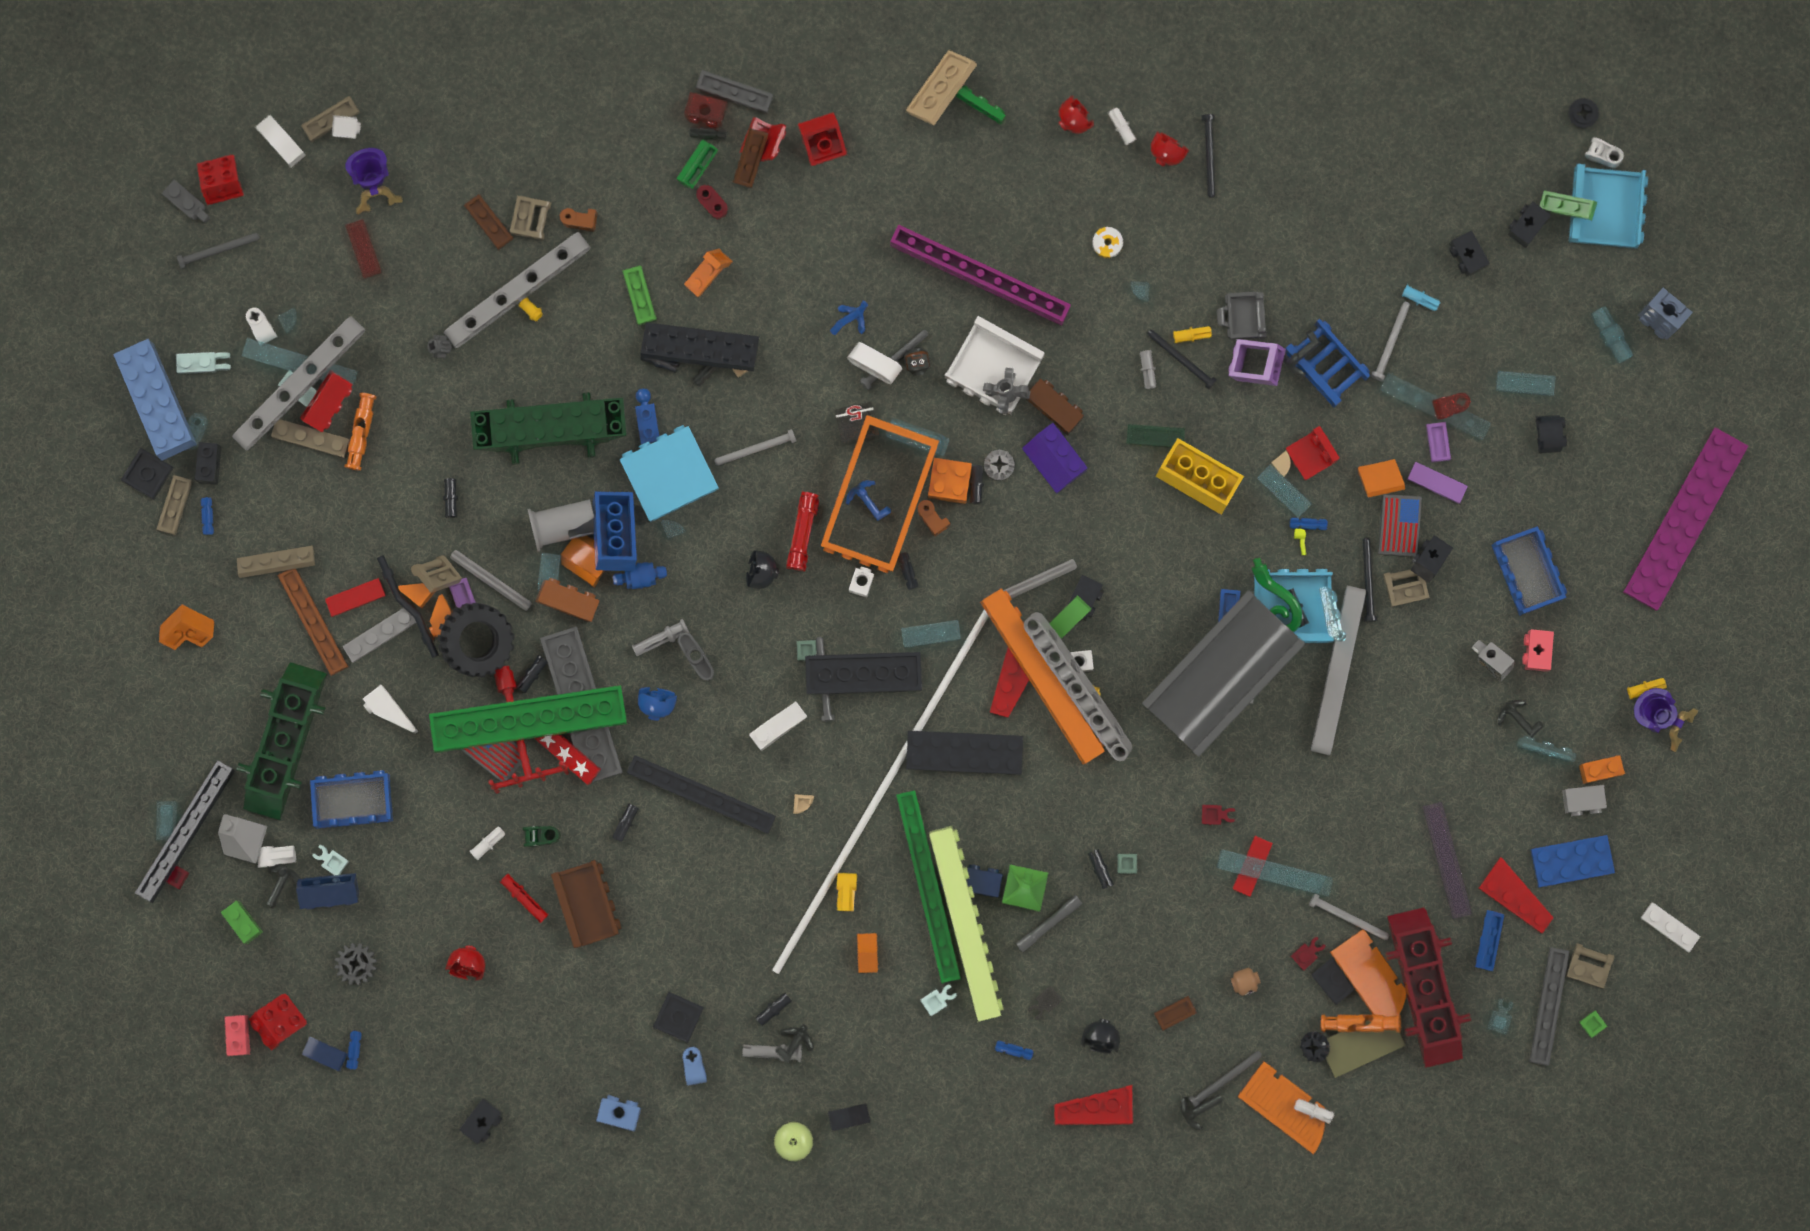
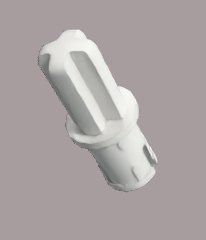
M1118 108L1112 109L1109 112V116L1116 126L1115 130L1123 138L1125 145L1135 141L1136 137L1128 126L1129 122L1125 121Z
M500 827L495 828L487 837H483L477 846L470 850L471 854L479 860L490 848L493 849V846L505 836V832Z
M1298 1099L1295 1103V1110L1310 1115L1312 1119L1317 1118L1330 1124L1334 1112L1323 1109L1318 1104L1314 1105L1302 1099Z

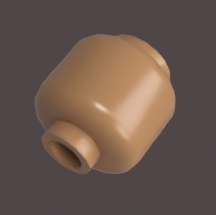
M1251 968L1236 971L1233 974V978H1231L1235 993H1239L1241 996L1256 992L1258 990L1257 984L1261 983L1258 973H1253Z

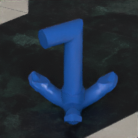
M863 300L858 308L840 305L838 307L840 312L850 314L837 321L830 332L836 335L843 326L857 319L858 331L860 334H863L865 331L863 313L868 306L867 302Z
M862 481L849 491L846 504L849 505L854 495L857 494L876 520L879 521L890 514L891 509L887 506L879 511L864 489L865 487L875 485V481Z

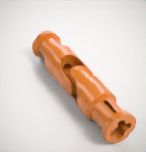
M368 393L359 394L361 397L359 408L356 409L352 437L348 447V461L344 466L351 470L361 471L362 469L360 464L362 455H365L366 437H368L373 417L372 407L374 400L377 398V396ZM365 420V428L358 426L361 421Z
M1322 1015L1321 1031L1384 1032V1030H1396V1032H1400L1401 1017L1400 1015H1396V1017H1384V1015H1338L1337 1017H1326V1015ZM1366 1021H1370L1371 1024L1366 1026Z

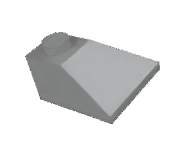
M224 814L218 831L224 855L256 863L267 826Z

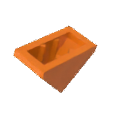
M423 583L398 586L399 590L420 608H423L435 593H430Z
M877 933L857 934L859 973L878 972Z

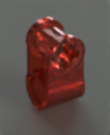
M1462 392L1433 400L1432 405L1437 420L1466 411L1470 405L1469 396ZM1459 398L1461 401H1465L1463 407L1461 404H1457Z

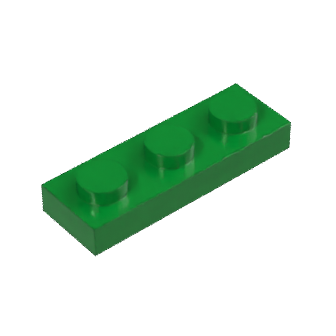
M961 87L955 97L998 124L1002 125L1006 115L1000 107L989 105L988 100L982 96H975L968 87Z

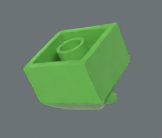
M1010 865L1002 904L1040 912L1048 873Z

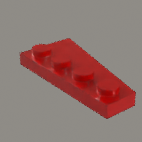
M1009 647L1007 648L990 713L1007 718L1029 682L1028 677Z
M1502 857L1498 859L1478 888L1541 934H1543L1554 918Z
M1132 1085L1055 1104V1125H1133Z

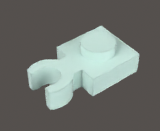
M319 845L318 847L322 849L323 854L317 856L313 853L312 856L317 860H324L321 866L334 875H340L349 861L334 850L328 854L327 849Z
M951 985L945 986L941 994L936 989L921 999L930 1016L947 1006L945 1003L946 999L952 1000L957 996L956 993L952 996L947 995L946 991Z

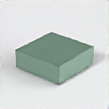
M816 640L797 641L798 661L805 660V656L817 655Z
M1117 854V873L1137 874V854Z

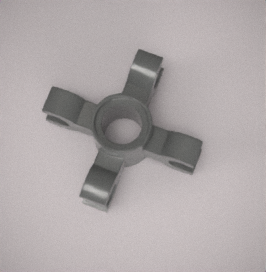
M1006 368L1005 378L1000 380L997 385L984 383L983 391H985L986 395L990 397L994 395L1000 396L997 408L1000 409V414L1008 413L1009 403L1013 402L1016 397L1029 399L1031 392L1028 391L1027 385H1013L1016 378V373H1013L1014 368Z

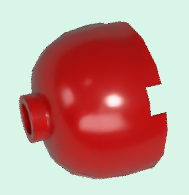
M1073 95L1060 106L1059 117L1061 121H1059V124L1063 130L1066 131L1068 129L1072 133L1080 134L1095 125L1093 119L1088 120L1087 114L1089 113L1077 98L1074 100Z
M1158 131L1151 142V152L1156 157L1155 162L1163 167L1166 164L1173 166L1181 163L1187 156L1189 149L1184 145L1181 148L1180 144L1177 143L1178 141Z
M465 946V948L456 949L450 954L445 969H450L449 974L457 978L468 980L466 976H472L477 981L483 978L486 963L484 957L480 952L476 951L475 947Z

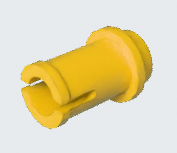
M527 297L520 302L519 307L530 316V320L538 321L542 317V309L537 308Z

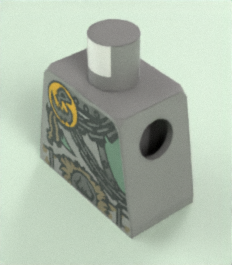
M1478 640L1473 645L1472 649L1479 654L1478 662L1500 682L1513 670L1515 661L1492 642L1486 646Z

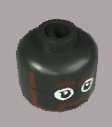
M922 347L908 349V352L904 355L906 370L913 372L914 376L925 374V370L930 368L928 351L923 350Z

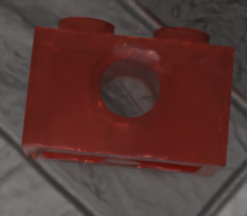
M690 92L684 112L685 118H688L687 121L695 124L699 122L706 123V126L710 128L722 127L727 109V101ZM703 108L711 110L708 115H702L700 112Z

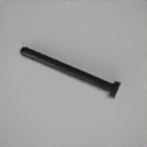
M1215 114L1202 115V121H1205L1207 190L1209 198H1214L1212 126Z
M1150 330L1147 333L1151 339L1206 384L1205 387L1208 390L1216 383L1217 379L1215 377L1210 378L1154 330Z
M1364 538L1363 557L1367 616H1364V622H1376L1378 617L1374 615L1371 544L1369 538Z

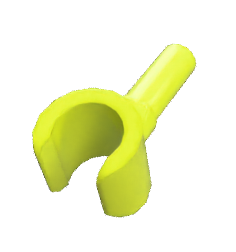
M1296 528L1294 539H1300L1301 555H1306V532L1303 529Z

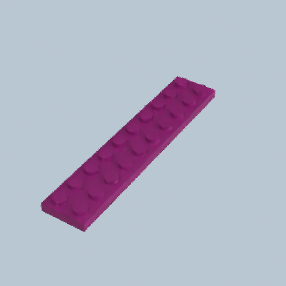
M1716 427L1713 428L1623 593L1658 611L1746 452L1748 445Z

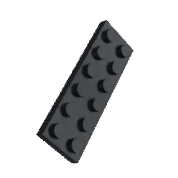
M646 322L640 357L754 372L759 336Z
M920 652L805 656L806 695L922 691Z
M908 731L906 769L1021 775L1023 736Z

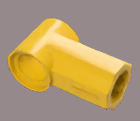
M856 873L837 874V911H854V895L857 885Z

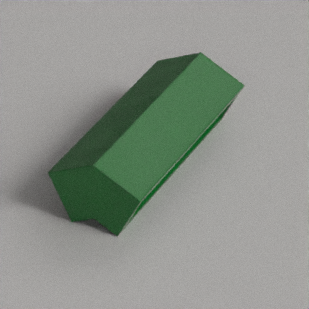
M702 139L677 177V181L693 189L718 149Z

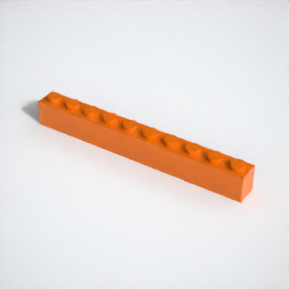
M1001 588L980 603L1082 764H1086L1105 752L1103 749L1105 746L1098 737L1096 738L1088 722L1085 721L1073 700L1035 647L1032 639L1025 631L1024 623L1020 618L1022 617L1021 612L1017 607H1013L1010 602L1012 600L1011 596L1006 590L1003 591Z

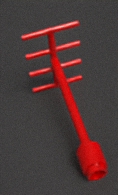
M504 666L501 670H495L494 678L498 693H502L505 696L506 702L514 701L513 690L517 687L510 666ZM518 740L516 743L525 776L518 777L516 774H512L513 779L499 783L489 780L488 783L491 789L498 794L500 792L499 788L514 784L522 787V782L541 778L542 781H545V776L562 771L568 775L569 770L564 762L560 761L559 767L544 771L537 767L535 769L536 773H532L524 740Z

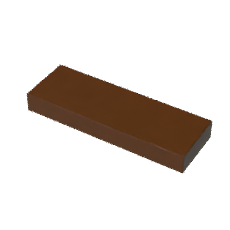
M749 128L733 183L752 188L769 135L768 133Z
M479 194L464 205L498 250L513 240L511 234Z

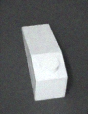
M378 686L363 698L365 701L363 706L370 714L373 712L375 715L415 734L418 732L384 686Z
M794 702L749 735L762 752L807 718V715L798 703Z

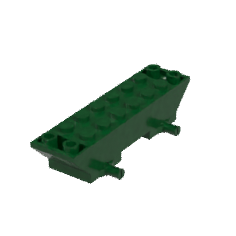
M590 392L582 393L583 401L515 407L514 399H511V407L510 400H506L507 408L472 411L470 415L473 450L511 453V464H515V460L516 464L520 463L518 453L524 450L560 445L587 446V457H591V452L592 457H595L594 446L627 436L624 399L591 400Z
M290 662L273 692L265 689L261 690L263 693H260V697L271 699V707L268 713L269 718L258 752H256L250 766L238 763L237 766L239 767L236 769V771L247 773V782L244 788L246 789L244 810L281 820L291 787L301 788L299 785H302V781L294 780V776L314 714L324 715L325 713L323 711L326 708L317 704L327 673Z

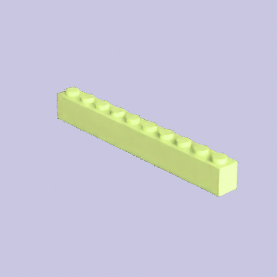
M952 826L930 831L929 834L977 1019L982 1021L1001 1016V1010H1004L1001 998L997 999L996 992L999 991L997 981L992 980L991 973L994 972L992 962H987L986 954H989L987 943H983L981 939L984 931L982 924L977 923L976 917L979 916L977 905L972 904L971 898L974 897L972 886L968 887L966 879H969L967 867L963 868L961 860L965 859L962 848L958 849L956 843L960 841L958 832L953 830Z

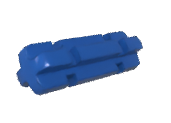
M205 497L201 498V506L203 507L201 509L202 524L204 525L202 531L204 535H212L214 533L212 526V499Z
M1299 518L1290 519L1291 529H1298L1300 527V529L1316 530V528H1319V530H1326L1328 526L1326 519H1320L1319 521L1308 518H1301V520Z
M351 1031L349 1060H347L346 1066L348 1069L358 1068L359 1040H361L362 1035L359 1031Z
M997 1041L995 1050L1003 1053L1004 1051L1009 1055L1022 1056L1028 1060L1032 1059L1033 1050L1023 1049V1047L1009 1043L1007 1045L1002 1041Z

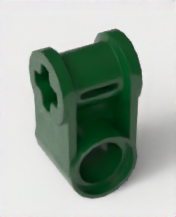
M553 826L523 827V831H525L524 847L556 844L561 838L560 831ZM549 830L555 831L556 835L553 840H548L546 837Z

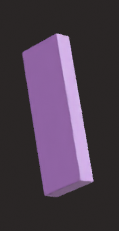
M1417 462L1414 463L1407 479L1460 504L1468 487Z

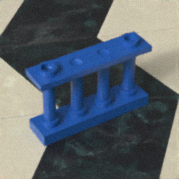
M1319 319L1315 323L1318 329L1314 331V334L1317 338L1324 334L1331 343L1311 360L1308 359L1306 361L1305 358H1302L1296 366L1306 373L1309 381L1335 408L1342 401L1340 394L1360 377L1366 381L1370 377V371L1363 363L1360 364L1330 331V325L1326 321L1322 322ZM1307 337L1298 346L1288 345L1285 348L1287 356L1290 358L1311 341ZM1336 348L1343 357L1324 374L1319 375L1314 370L1315 366ZM1349 362L1356 371L1336 389H1331L1327 384L1328 380Z

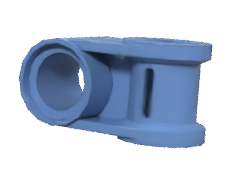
M696 1047L687 1048L683 1053L687 1085L707 1082L700 1050ZM690 1051H692L693 1054H697V1057L694 1058V1061H691V1058H687V1055L690 1054Z

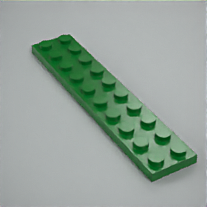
M621 685L429 714L434 753L627 724Z

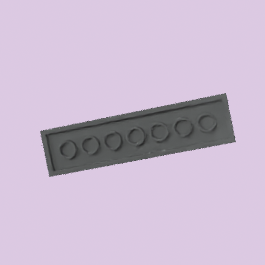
M577 626L540 638L558 695L597 689ZM609 727L570 733L573 745L601 769L592 783L623 773Z

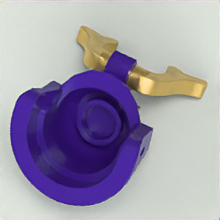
M377 148L359 150L353 153L346 161V171L352 177L353 184H359L364 189H370L365 190L361 194V203L356 208L357 214L363 211H370V205L366 201L378 195H386L389 205L402 203V197L394 195L388 187L380 186L383 184L385 176H389L386 165V155Z
M1661 688L1647 690L1639 696L1635 703V718L1641 725L1656 733H1659L1660 729H1666L1672 725L1669 733L1671 750L1676 752L1679 744L1682 742V739L1677 736L1678 731L1683 726L1685 719L1690 723L1693 722L1698 710L1693 708L1689 712L1682 711L1678 715L1677 709L1674 706L1676 701L1667 690Z

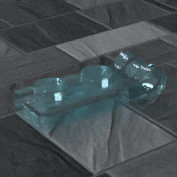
M1328 587L1320 588L1328 634L1331 638L1342 642L1346 639V633L1341 630V614L1336 606L1338 601L1335 591Z

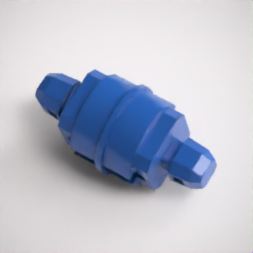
M637 562L634 571L614 574L613 582L615 585L626 583L627 589H643L656 585L655 578H665L667 571L664 566L654 569L652 562Z

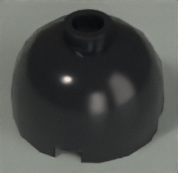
M754 550L748 562L751 565L749 572L746 574V585L754 589L766 588L772 584L774 579L778 578L779 568L776 567V562L769 553Z
M1099 1019V1021L1092 1022L1086 1026L1080 1043L1083 1047L1086 1044L1091 1046L1090 1050L1111 1054L1112 1050H1115V1053H1117L1120 1045V1034L1116 1027L1110 1024L1109 1020Z

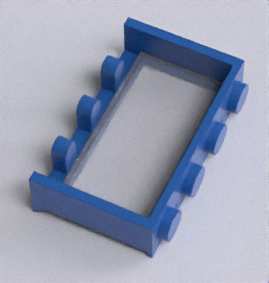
M1538 526L1492 544L1519 616L1566 598L1565 594H1567L1564 584L1560 583L1558 578L1560 576L1559 570L1552 563L1551 550L1546 548L1544 543L1545 535L1542 530H1539Z
M373 771V775H365V772L354 773L352 777H346V774L334 775L335 778L327 779V776L315 777V780H310L313 827L316 829L393 821L390 775L385 773V771Z

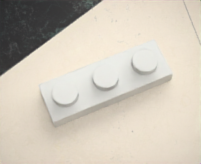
M1653 902L1641 917L1643 921L1687 952L1691 951L1700 938L1698 934Z

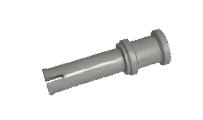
M681 619L675 625L666 626L664 631L632 645V648L638 657L668 641L675 642V639L682 633L690 632L684 620Z
M786 1044L780 1045L785 1051L789 1047ZM743 1045V1057L779 1058V1060L784 1061L775 1052L778 1046ZM798 1045L790 1060L801 1062L802 1045Z

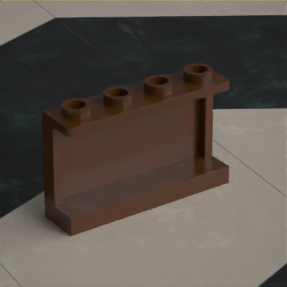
M596 860L551 874L575 949L619 935V930L622 929L619 918L615 919L613 911H616L614 902L609 900L607 895L610 892L607 881L603 882L601 876L604 874L602 864H597Z

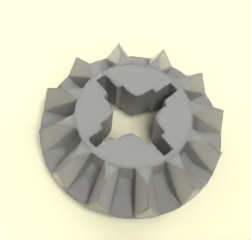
M1000 449L989 453L984 461L985 472L995 480L1008 478L1013 473L1015 466L1013 457L1007 451ZM999 457L1002 463L1008 464L1001 467L1000 473L997 466L991 465L997 463Z

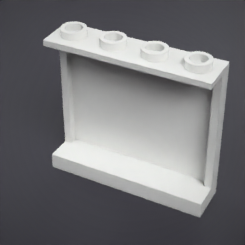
M978 316L951 367L945 373V379H947L946 382L953 387L958 385L963 388V392L967 395L980 397V401L985 405L989 406L992 404L997 407L1000 396L994 395L990 397L986 395L985 391H983L984 383L997 385L1000 380L1005 378V369L1014 368L1013 373H1016V378L1013 385H1028L1045 352ZM1016 397V399L1013 402L1009 403L1008 413L1010 415L1012 414L1014 408L1020 400V397Z

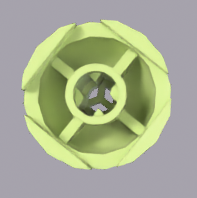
M790 1122L783 1125L777 1131L774 1145L777 1153L782 1158L788 1161H798L810 1153L813 1146V1137L805 1125L798 1122Z

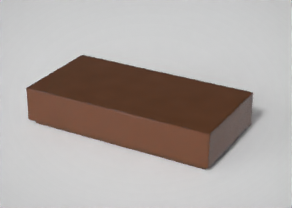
M1189 996L1154 1013L1162 1031L1197 1014Z

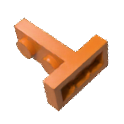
M720 249L708 251L703 256L705 260L684 283L697 297L701 296L723 268H727L733 262Z

